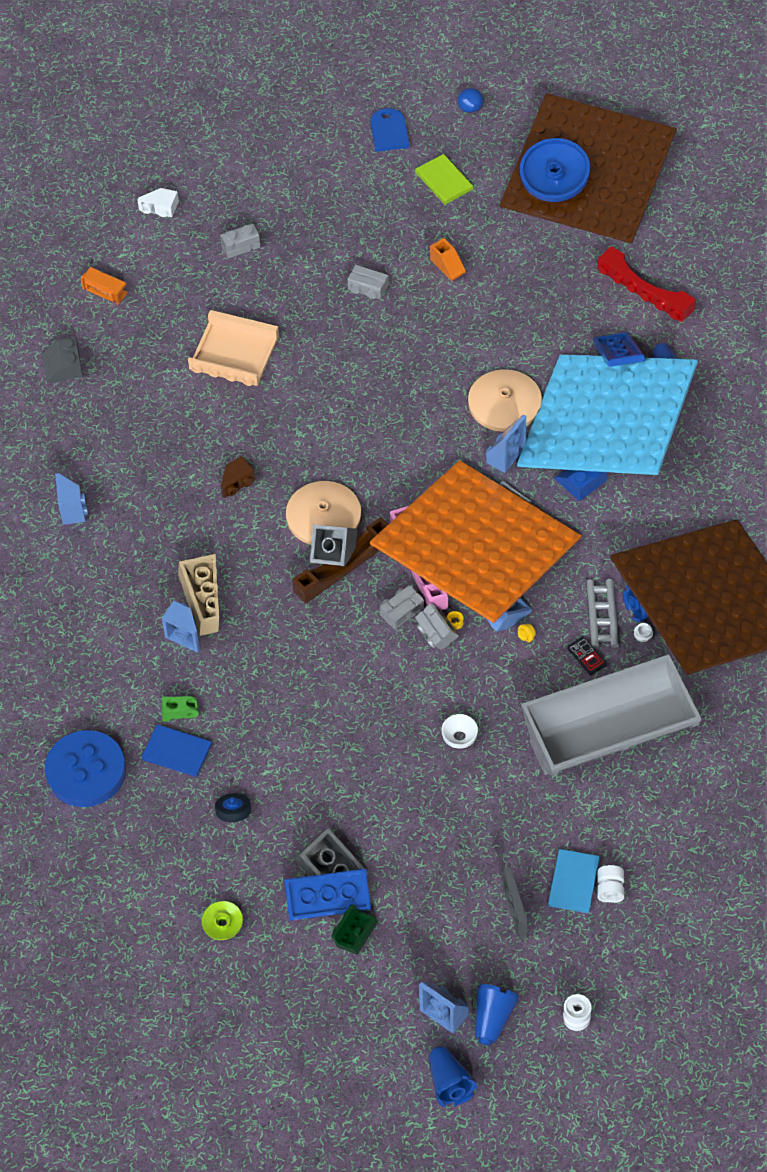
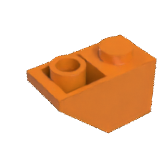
M445 238L430 246V260L451 281L466 273L455 248Z

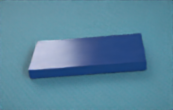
M628 332L593 338L594 346L608 367L645 361L644 354Z
M366 869L284 879L289 921L344 914L351 904L356 905L359 911L371 910Z

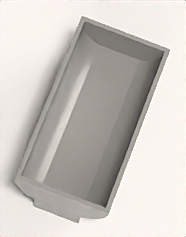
M669 654L521 704L530 734V744L544 774L551 776L558 774L559 771L617 751L628 750L629 747L688 727H696L701 722V717Z

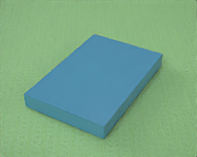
M559 849L548 906L589 913L599 856Z

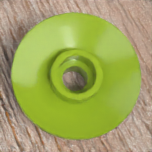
M227 901L213 903L204 911L202 916L204 932L215 940H227L234 937L240 931L243 924V916L240 909L235 904ZM221 921L227 922L224 926L219 925Z

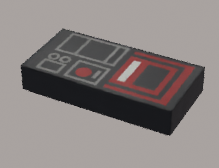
M583 636L567 646L568 651L590 676L606 667V662Z

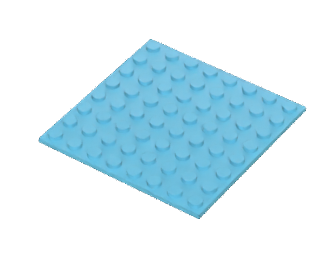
M560 354L517 466L658 475L698 361L693 359L644 358L645 361L608 367L602 356Z

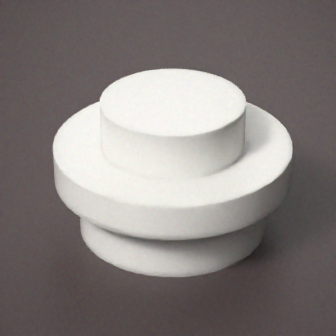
M641 623L635 627L634 637L638 641L647 642L653 637V629L649 624Z

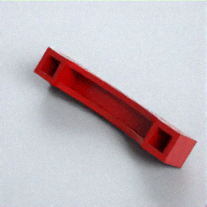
M610 246L598 258L597 269L601 274L608 275L617 284L621 283L631 293L635 292L641 296L645 302L649 301L658 310L668 313L672 319L683 322L695 310V298L684 291H667L647 283L629 268L625 262V254Z

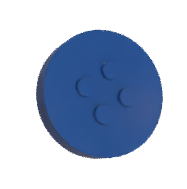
M85 730L66 735L51 748L45 761V775L50 790L59 800L76 807H91L109 800L118 792L125 779L126 764L123 752L114 739L101 732Z

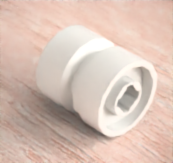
M614 865L600 867L598 869V899L602 902L622 901L624 899L623 868Z
M572 995L564 1003V1023L569 1029L574 1031L585 1029L591 1019V1003L584 995Z

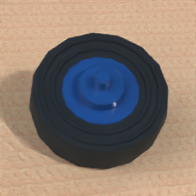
M226 794L216 801L215 813L224 822H239L250 815L251 802L243 794Z

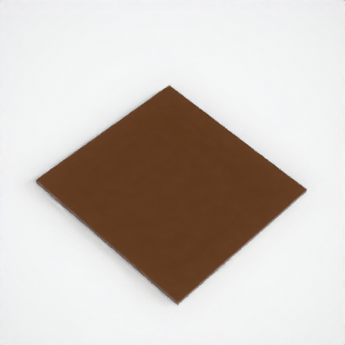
M546 93L499 207L632 244L677 128ZM551 138H562L576 143L585 151L590 163V176L584 189L576 196L560 202H548L534 197L525 189L520 177V163L526 151L534 144Z
M737 519L610 555V559L687 675L767 651V561Z

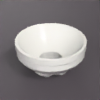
M456 714L444 721L442 736L449 746L453 748H466L476 740L478 727L471 717L464 714ZM461 731L465 733V739L461 741L454 738L456 732Z

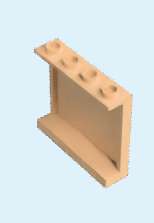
M210 310L208 314L209 323L193 358H188L189 369L195 373L203 372L212 377H223L231 382H243L247 386H258L279 338L278 326Z

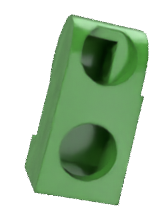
M191 696L162 697V722L170 721V719L197 717L199 715L197 698Z

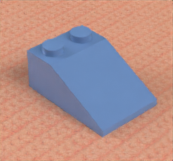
M522 415L511 424L503 434L500 433L495 444L489 446L485 454L487 464L506 473L519 457L523 447L526 445L525 415Z
M427 982L419 984L420 1011L454 1034L469 1015L467 1003L460 998L456 999L445 987H439L436 984Z

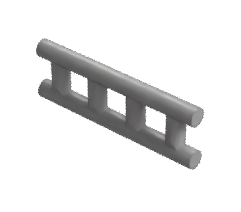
M607 579L606 585L594 586V580H587L592 647L599 648V642H611L612 648L619 647L613 579ZM595 593H607V601L596 602ZM596 609H608L609 618H597ZM598 626H610V634H598Z

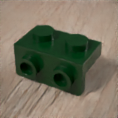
M351 904L348 910L345 911L338 926L334 928L331 937L338 948L358 955L378 920L374 916L360 912L356 905Z

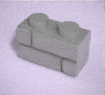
M253 223L220 234L221 247L227 258L249 252L251 249L260 248L259 234Z
M358 265L354 266L348 277V289L351 292L367 295L371 299L381 300L389 286V275Z
M407 586L405 589L401 588L395 593L394 597L390 600L385 599L381 603L380 616L395 630L424 609V600L411 586Z
M433 603L429 604L424 611H421L415 617L419 623L417 625L418 629L423 634L426 633L428 636L426 640L433 648L437 647L442 650L459 637L442 610Z

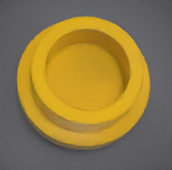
M527 623L521 624L518 627V636L521 640L531 642L534 639L536 632L532 625Z

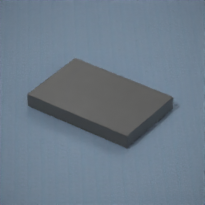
M510 866L503 870L502 887L518 939L522 940L527 938L528 921Z

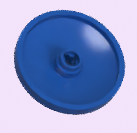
M562 138L546 139L534 144L526 151L520 163V177L525 189L534 197L548 202L565 201L576 196L584 189L590 176V163L585 151L576 143Z

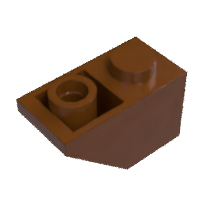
M242 456L226 465L221 483L223 498L235 495L239 489L249 487L255 481L254 470Z

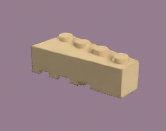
M216 554L180 561L178 576L199 635L218 632L219 605Z

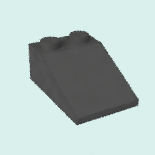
M329 828L322 830L294 856L295 860L311 876L365 869Z

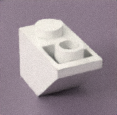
M163 188L138 198L140 211L146 214H158L161 217H172L179 203L177 191Z

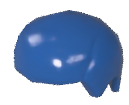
M475 88L463 90L457 99L459 108L469 113L480 110L482 104H484L482 94Z

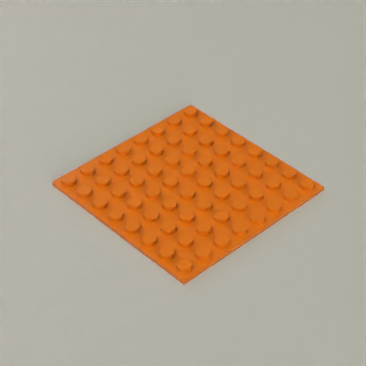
M459 460L370 541V544L492 623H495L581 539L582 535Z

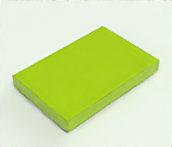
M444 154L415 169V173L444 205L473 190V185Z

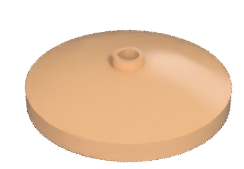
M506 369L495 370L481 376L472 385L468 396L469 410L474 419L488 429L504 432L522 415L526 416V426L532 423L539 412L542 402L540 389L529 376L518 371Z
M318 481L301 487L292 495L286 507V520L291 532L299 540L311 545L313 524L357 529L361 520V506L357 496L346 486L331 481Z

